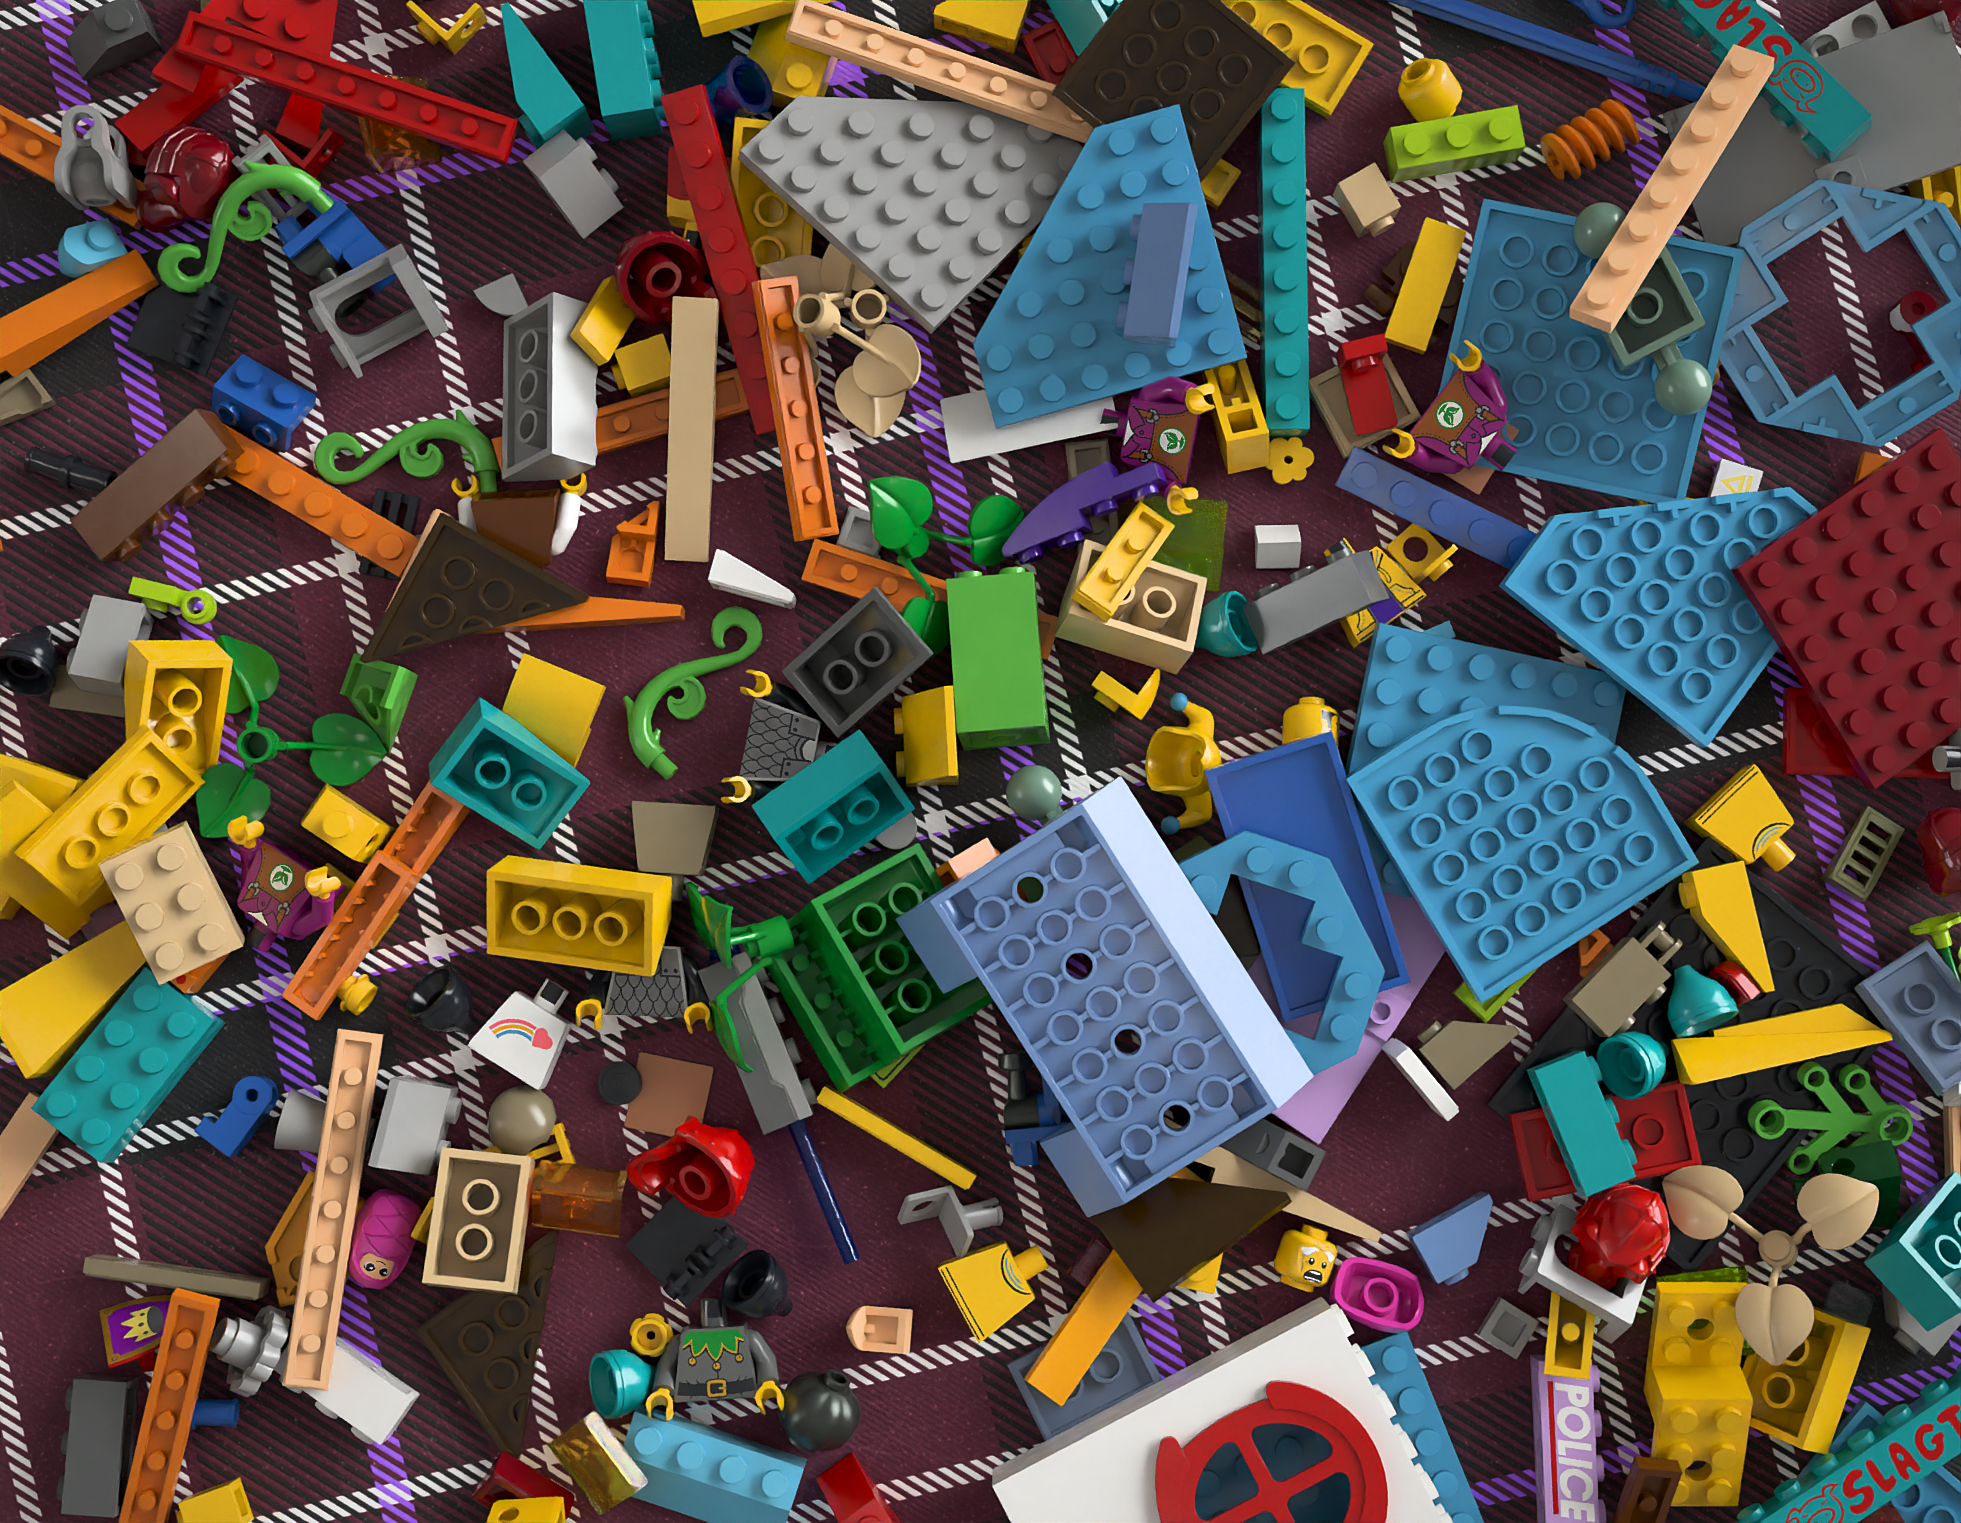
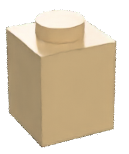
M1375 162L1339 182L1333 193V197L1358 238L1369 232L1375 237L1391 228L1395 224L1393 218L1396 217L1401 208L1400 203Z

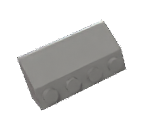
M552 292L504 321L502 480L571 479L596 466L598 453L596 445V417L598 413L596 378L598 367L569 336L589 303Z

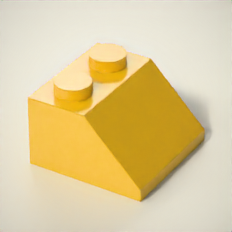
M793 13L762 21L757 29L735 91L736 93L785 109L798 96L824 97L838 58L786 41L785 36Z

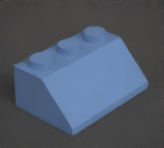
M1143 203L1142 215L1133 214L1129 240L1138 241L1135 259L1126 258L1122 283L1131 285L1128 303L1120 301L1116 328L1124 329L1123 340L1175 348L1179 333L1198 204Z

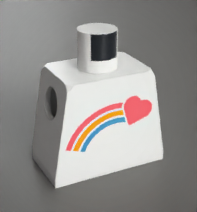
M548 978L534 999L521 991H515L471 1039L467 1046L535 1089H544L549 1082L572 1026L570 1021L556 1013L569 991Z

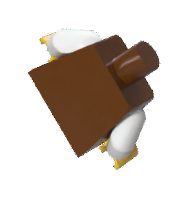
M584 472L581 473V482L576 486L567 485L568 479L560 480L561 488L564 492L562 495H560L559 488L480 492L479 481L474 475H471V488L468 491L462 492L460 480L455 478L452 481V489L461 499L458 502L459 522L538 567L549 566L554 556L564 552L577 528L581 505L580 496L587 489Z

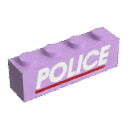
M1530 1355L1537 1522L1606 1523L1604 1501L1602 1499L1598 1500V1482H1603L1604 1480L1603 1459L1601 1455H1596L1595 1438L1602 1435L1601 1415L1599 1410H1594L1593 1392H1599L1600 1389L1597 1365H1592L1591 1359L1589 1381L1544 1375L1545 1355Z

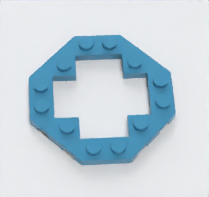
M1817 179L1741 228L1736 249L1745 251L1719 359L1722 362L1721 366L1757 422L1882 447L1958 400L1961 390V229L1945 203ZM1842 217L1863 252H1868L1903 229L1948 301L1909 325L1932 362L1857 409L1835 374L1829 375L1795 397L1751 327L1752 324L1789 302L1766 264Z
M1242 830L1228 837L1227 840L1178 862L1177 864L1207 911L1214 915L1218 913L1231 874L1313 900L1299 941L1302 944L1338 955L1340 959L1313 1037L1286 1028L1283 1029L1313 1076L1356 1055L1385 969L1330 859L1256 833ZM1135 1031V1033H1136V1035H1137V1037H1138V1039H1139V1041H1140V1043H1141V1037H1140V1035Z

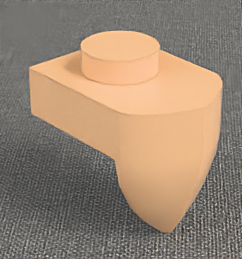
M861 1306L852 1313L846 1324L849 1340L855 1348L861 1351L909 1354L913 1310Z

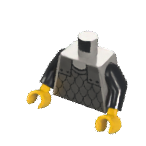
M751 669L746 671V673L752 674L756 678L757 683L753 690L740 686V691L744 695L761 697L762 699H754L740 776L723 778L721 781L723 783L730 782L735 787L733 797H721L723 803L729 804L743 801L756 803L770 791L776 789L804 767L810 765L838 745L821 741L823 723L817 720V713L796 690L770 680L768 675L761 671Z
M665 941L656 972L652 977L597 969L590 980L584 1001L579 1003L576 1008V1025L580 1027L582 1018L592 1015L595 1017L594 1030H599L602 1027V1009L604 1007V1015L681 1017L685 1019L689 1033H693L692 1025L699 1019L705 1020L708 1031H711L714 1027L709 1011L710 1001L698 973L699 970H702L694 956L685 953L684 947L665 946Z

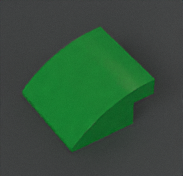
M919 843L811 900L797 915L786 920L793 937L794 948L772 955L773 964L766 966L770 976L840 1094L994 1003L993 998L979 977L943 994L895 920L945 887Z

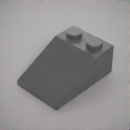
M876 586L781 672L837 738L852 730L883 703L934 653Z

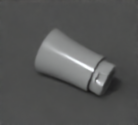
M291 1089L280 1115L274 1148L319 1153L326 1103ZM374 1118L370 1119L365 1158L369 1152L376 1124V1119Z

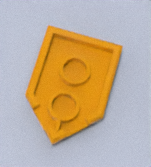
M309 1170L265 1246L268 1262L272 1266L277 1286L276 1293L280 1307L295 1304L316 1172L313 1170ZM361 1196L358 1197L356 1216L366 1202V1199ZM348 1270L346 1274L345 1284L350 1277Z

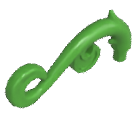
M246 160L243 165L249 172L242 174L230 184L221 196L213 213L204 269L194 276L183 274L178 268L179 262L187 257L199 259L201 257L200 249L197 246L186 243L172 244L162 251L158 259V272L161 280L168 287L178 292H196L197 288H202L204 282H210L215 275L228 230L239 239L246 241L258 240L267 235L273 221L271 211L264 203L248 201L247 210L250 212V215L244 217L238 213L241 203L258 191L270 188L282 189L279 193L282 197L295 195L302 202L309 201L322 214L332 207L334 201L320 189L321 183L299 168L290 165L258 164Z
M460 409L455 411L456 420L447 418L430 419L416 423L398 432L365 462L352 471L344 472L337 470L334 465V457L341 450H350L357 459H361L364 455V450L354 437L344 432L331 433L318 443L314 452V463L317 472L326 481L334 485H347L357 482L370 475L399 453L401 465L409 475L419 479H430L438 475L444 466L443 454L432 443L428 444L425 455L418 453L419 445L431 439L451 440L467 450L468 453L462 454V458L474 465V474L479 475L480 492L497 491L496 474L500 472L490 440L466 418Z
M738 606L725 608L718 612L712 622V640L718 649L726 647L724 634L729 628L737 626L746 632L747 640L738 651L675 665L649 681L640 691L635 702L628 696L623 698L627 712L629 741L634 753L647 769L653 767L666 780H669L679 768L664 755L666 750L659 744L660 729L657 728L654 732L652 731L651 719L658 701L666 692L680 687L684 690L682 699H675L672 696L668 697L667 706L670 713L677 719L691 720L702 712L707 697L704 687L694 677L740 663L754 654L761 645L763 636L761 623L756 615L746 608Z

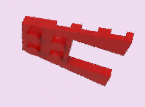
M211 0L200 14L223 22L226 21L234 26L330 57L338 0ZM177 40L154 67L150 77L192 97L205 64L178 56L174 51ZM291 93L273 136L309 153L318 142L323 104Z

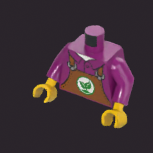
M1468 340L1463 341L1469 347V354L1466 358L1459 360L1452 352L1449 356L1450 360L1460 369L1453 375L1409 433L1396 428L1391 430V432L1399 435L1400 443L1395 449L1383 445V450L1386 453L1397 458H1403L1425 472L1456 474L1463 468L1470 470L1481 456L1502 471L1518 450L1498 436L1499 432L1508 422L1505 416L1508 402L1500 380L1482 359L1480 350Z
M1169 376L1143 386L1141 391L1134 392L1128 412L1104 408L1100 424L1118 423V427L1099 433L1123 438L1120 459L1128 463L1130 470L1151 462L1161 466L1168 484L1158 488L1159 495L1167 500V507L1171 513L1183 515L1192 513V509L1185 505L1184 498L1187 500L1197 499L1198 491L1193 487L1182 488L1180 483L1186 484L1191 470L1200 416L1202 413L1215 408L1214 405H1210L1204 400V396L1215 392V388L1211 383L1197 386L1192 382Z
M243 815L232 820L227 828L231 840L239 844L242 863L241 889L237 905L238 908L256 919L246 936L245 942L267 953L277 935L301 941L331 923L334 902L343 892L345 885L337 877L328 875V868L326 866L318 868L286 846L266 840L261 842L257 838L264 832L263 824L257 820L247 823L248 818Z

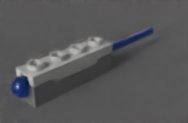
M739 944L730 946L732 968L727 970L723 966L717 951H709L710 962L718 959L719 963L698 971L709 1001L716 1000V995L755 964L758 958L749 959L746 952L742 953ZM763 967L727 998V1011L736 1029L743 1060L754 1071L747 1073L738 1066L736 1068L763 1135L784 1126L788 1127L844 1265L861 1257L806 1127V1117L815 1113L813 1104L818 1102L816 1100L817 1094L810 1078L802 1080L796 1064L802 1062L801 1054L793 1037L785 1039L779 1023L786 1021L778 998L769 999L763 983L770 979L766 968Z

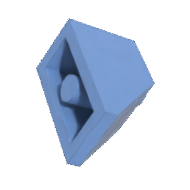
M1480 1191L1406 1232L1430 1279L1435 1283L1439 1284L1444 1281L1446 1285L1454 1284L1468 1276L1469 1271L1467 1268L1477 1263L1493 1205V1200L1489 1194Z

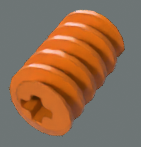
M1606 99L1599 105V109L1591 108L1585 113L1584 117L1577 116L1573 118L1570 126L1561 125L1556 129L1555 134H1545L1541 138L1540 147L1551 172L1558 180L1563 181L1564 172L1566 171L1574 179L1580 178V163L1588 170H1594L1596 168L1595 154L1603 162H1608L1611 159L1609 146L1618 154H1622L1626 150L1623 138H1626L1631 145L1636 146L1640 142V135L1635 120L1626 106L1619 100Z

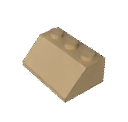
M1085 539L1062 598L1054 636L1177 674L1194 650L1207 578L1151 560L1108 622H1105L1071 598L1107 547Z

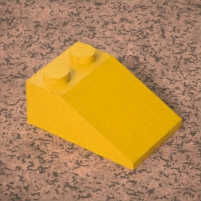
M129 640L123 681L126 741L145 724L200 777L210 767L217 765L233 659L213 640Z
M943 686L902 697V708H894L895 734L904 735V751H896L897 777H906L907 787L958 785L953 686Z

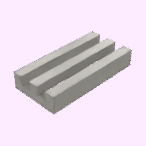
M266 134L258 138L261 143L256 147L250 145L245 149L247 152L245 156L240 158L237 155L231 160L241 174L249 172L243 165L246 160L258 164H267L262 157L268 152L277 164L290 165ZM266 189L257 192L280 222L290 215L296 219L309 209L305 204L306 202L300 201L298 203L293 195L283 196V199L291 209L285 213Z

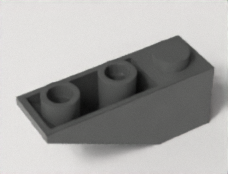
M1189 1115V1117H1188V1119H1187L1185 1125L1188 1123V1121H1189V1119H1190V1115ZM1260 1119L1219 1145L1304 1191H1307L1326 1154V1151L1264 1119Z

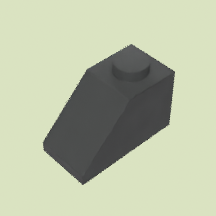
M113 0L92 9L66 40L83 81H87L162 49L147 10L138 0Z

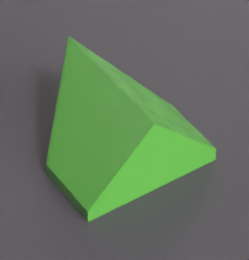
M354 653L339 694L348 697L365 723L380 737L387 754L390 756L418 675L406 668L380 660L363 663L359 660L362 655Z

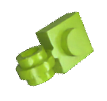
M137 577L132 578L129 594L142 599L141 603L145 604L147 609L167 613L168 606L180 608L184 619L195 625L207 624L216 615V601L206 591L192 590L189 592L166 584ZM198 601H203V610L195 614L193 610L194 605Z

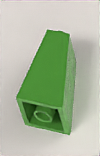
M1007 567L1001 569L999 574L982 576V572L963 571L957 573L956 578L946 579L956 728L964 751L1049 744V723L1034 572H1026L1023 567Z

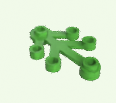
M1811 1061L1804 1063L1799 1068L1797 1073L1798 1081L1809 1091L1814 1092L1828 1111L1783 1109L1772 1100H1762L1756 1102L1750 1108L1748 1114L1750 1127L1765 1139L1778 1138L1787 1128L1823 1130L1805 1146L1798 1145L1784 1162L1793 1173L1798 1175L1808 1173L1812 1169L1814 1162L1818 1159V1156L1823 1152L1844 1149L1843 1147L1834 1146L1852 1131L1865 1133L1849 1147L1884 1140H1891L1893 1146L1906 1142L1913 1131L1912 1117L1909 1111L1898 1103H1885L1870 1084L1868 1072L1857 1064L1844 1066L1839 1073V1082L1849 1092L1857 1094L1870 1113H1853L1829 1082L1828 1072L1818 1063ZM1814 1071H1818L1817 1078L1813 1082H1808L1809 1075ZM1859 1073L1858 1081L1850 1085V1078L1854 1074ZM1770 1111L1769 1117L1765 1121L1760 1122L1762 1115ZM1893 1118L1891 1125L1884 1128L1887 1121ZM1804 1154L1803 1160L1799 1164L1794 1165V1159L1798 1155Z

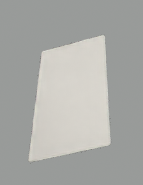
M985 390L940 400L951 463L1118 427V423L1100 424L1104 408L1115 411L1113 397L998 429L995 427Z

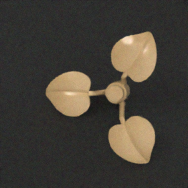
M830 243L822 259L820 276L824 288L832 293L820 292L819 296L813 293L805 294L797 300L793 308V318L799 325L798 330L805 335L808 343L815 389L821 380V369L814 360L819 355V349L813 334L819 337H827L835 332L864 349L857 355L853 364L855 383L864 393L876 398H888L912 389L920 376L921 356L916 342L907 331L896 325L882 324L874 329L868 343L840 325V311L831 302L849 298L852 290L860 292L864 289H873L876 284Z
M804 254L794 255L777 262L764 264L760 268V280L797 275L800 297L809 293L818 296L820 292L832 293L824 288L820 276L822 259ZM864 289L858 292L853 300L845 298L844 300L831 303L838 309H850L852 322L858 328L865 330V341L869 343L872 332L884 319L887 304L894 303L895 301L887 294L882 295L876 290ZM900 306L901 310H902L905 314H907L908 316H910V315ZM853 366L846 368L840 374L834 389L836 405L842 415L871 438L881 436L894 424L903 407L906 393L904 391L888 398H876L864 393L855 383Z
M1703 1165L1688 1166L1668 1174L1662 1182L1669 1214L1674 1224L1685 1235L1698 1240L1716 1238L1725 1231L1729 1219L1759 1243V1253L1762 1259L1772 1268L1768 1286L1760 1283H1751L1742 1288L1735 1304L1736 1321L1743 1337L1751 1348L1770 1364L1780 1366L1806 1340L1814 1323V1309L1806 1294L1800 1288L1791 1284L1777 1286L1782 1270L1789 1269L1795 1264L1798 1258L1796 1245L1801 1243L1802 1238L1811 1230L1817 1244L1826 1250L1845 1249L1859 1241L1869 1229L1876 1215L1879 1203L1878 1188L1873 1184L1841 1174L1828 1173L1813 1177L1802 1187L1797 1199L1798 1212L1807 1223L1803 1224L1794 1235L1789 1236L1787 1233L1779 1230L1770 1231L1763 1235L1741 1217L1733 1213L1743 1201V1190L1738 1181L1722 1169Z

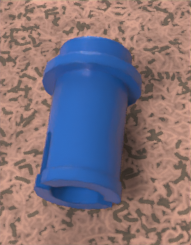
M198 1394L190 1430H196L197 1426H227L236 1428L240 1412L239 1399H200Z

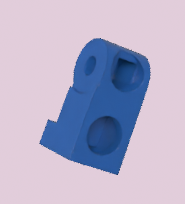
M248 1076L241 1079L233 1090V1100L220 1117H204L194 1132L228 1157L239 1156L275 1107L279 1095L276 1084L265 1076Z

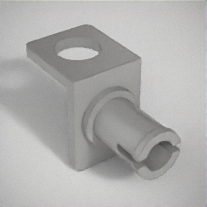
M952 1185L906 1196L897 1219L902 1225L939 1216L956 1256L961 1258L965 1257L974 1237L973 1231L1001 1225L1003 1222V1211L1001 1206L993 1208V1206L999 1203L995 1197L963 1206L960 1204ZM926 1201H932L927 1207L912 1211L917 1205Z

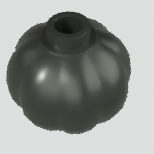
M829 1369L826 1373L808 1371L799 1374L787 1385L782 1393L784 1408L781 1411L778 1406V1416L782 1427L787 1432V1439L796 1448L808 1453H814L817 1450L824 1452L833 1451L842 1447L850 1440L860 1421L861 1407L857 1396L849 1387L850 1380L846 1375L834 1369Z

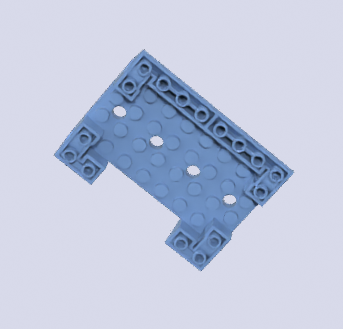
M1121 775L1045 823V826L975 871L966 873L895 919L943 994L976 977L980 978L1072 1122L1041 1140L1040 1145L1087 1218L1121 1206L1278 1109L1314 1077ZM1025 877H1035L1040 880L1044 888L1041 898L1033 902L1023 900L1017 891V885L1020 880ZM1083 953L1091 959L1093 967L1088 975L1075 977L1068 972L1066 961L1072 954ZM1124 1029L1136 1031L1141 1037L1140 1047L1131 1053L1120 1051L1115 1044V1037L1120 1031ZM1180 1105L1188 1110L1190 1119L1184 1127L1172 1128L1165 1123L1163 1115L1170 1106Z

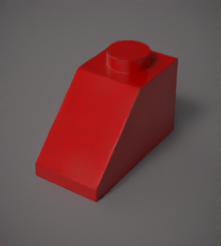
M853 1452L816 1477L838 1523H901Z

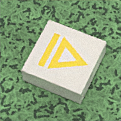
M1721 459L1718 461L1708 497L1757 492L1763 471Z

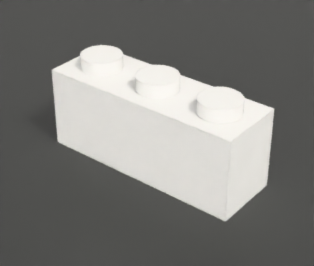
M338 1336L328 1391L286 1386L296 1393L304 1391L316 1399L315 1406L325 1415L334 1419L340 1416L353 1426L351 1428L352 1433L368 1444H373L375 1441L379 1445L391 1437L420 1395ZM288 1346L273 1369L281 1375L279 1377L281 1383H283Z

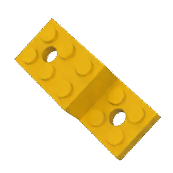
M1657 1282L1643 1391L1655 1424L1650 1458L1678 1460L1682 1470V1475L1670 1506H1738L1753 1404L1751 1392L1740 1367L1744 1337L1739 1329L1735 1315L1736 1300L1742 1288L1747 1285L1746 1282ZM1697 1319L1709 1320V1323L1701 1329L1693 1330L1688 1328ZM1694 1461L1706 1462V1464L1698 1470L1686 1469Z

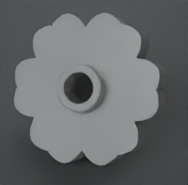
M268 1305L260 1309L254 1321L248 1322L239 1317L231 1320L225 1317L219 1322L213 1332L209 1350L217 1354V1359L229 1364L226 1383L231 1384L230 1391L244 1397H249L256 1394L261 1382L268 1380L279 1361L281 1347L288 1337L290 1319L285 1318L286 1312Z

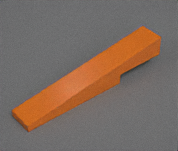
M135 249L0 318V374L7 370L13 377H16L159 285L141 253Z
M590 596L588 602L474 634L685 621L686 610L682 605Z
M429 780L385 848L376 851L333 916L331 923L327 925L281 996L313 1019L320 1020L337 997L343 983L355 972L469 814L471 808L434 787Z

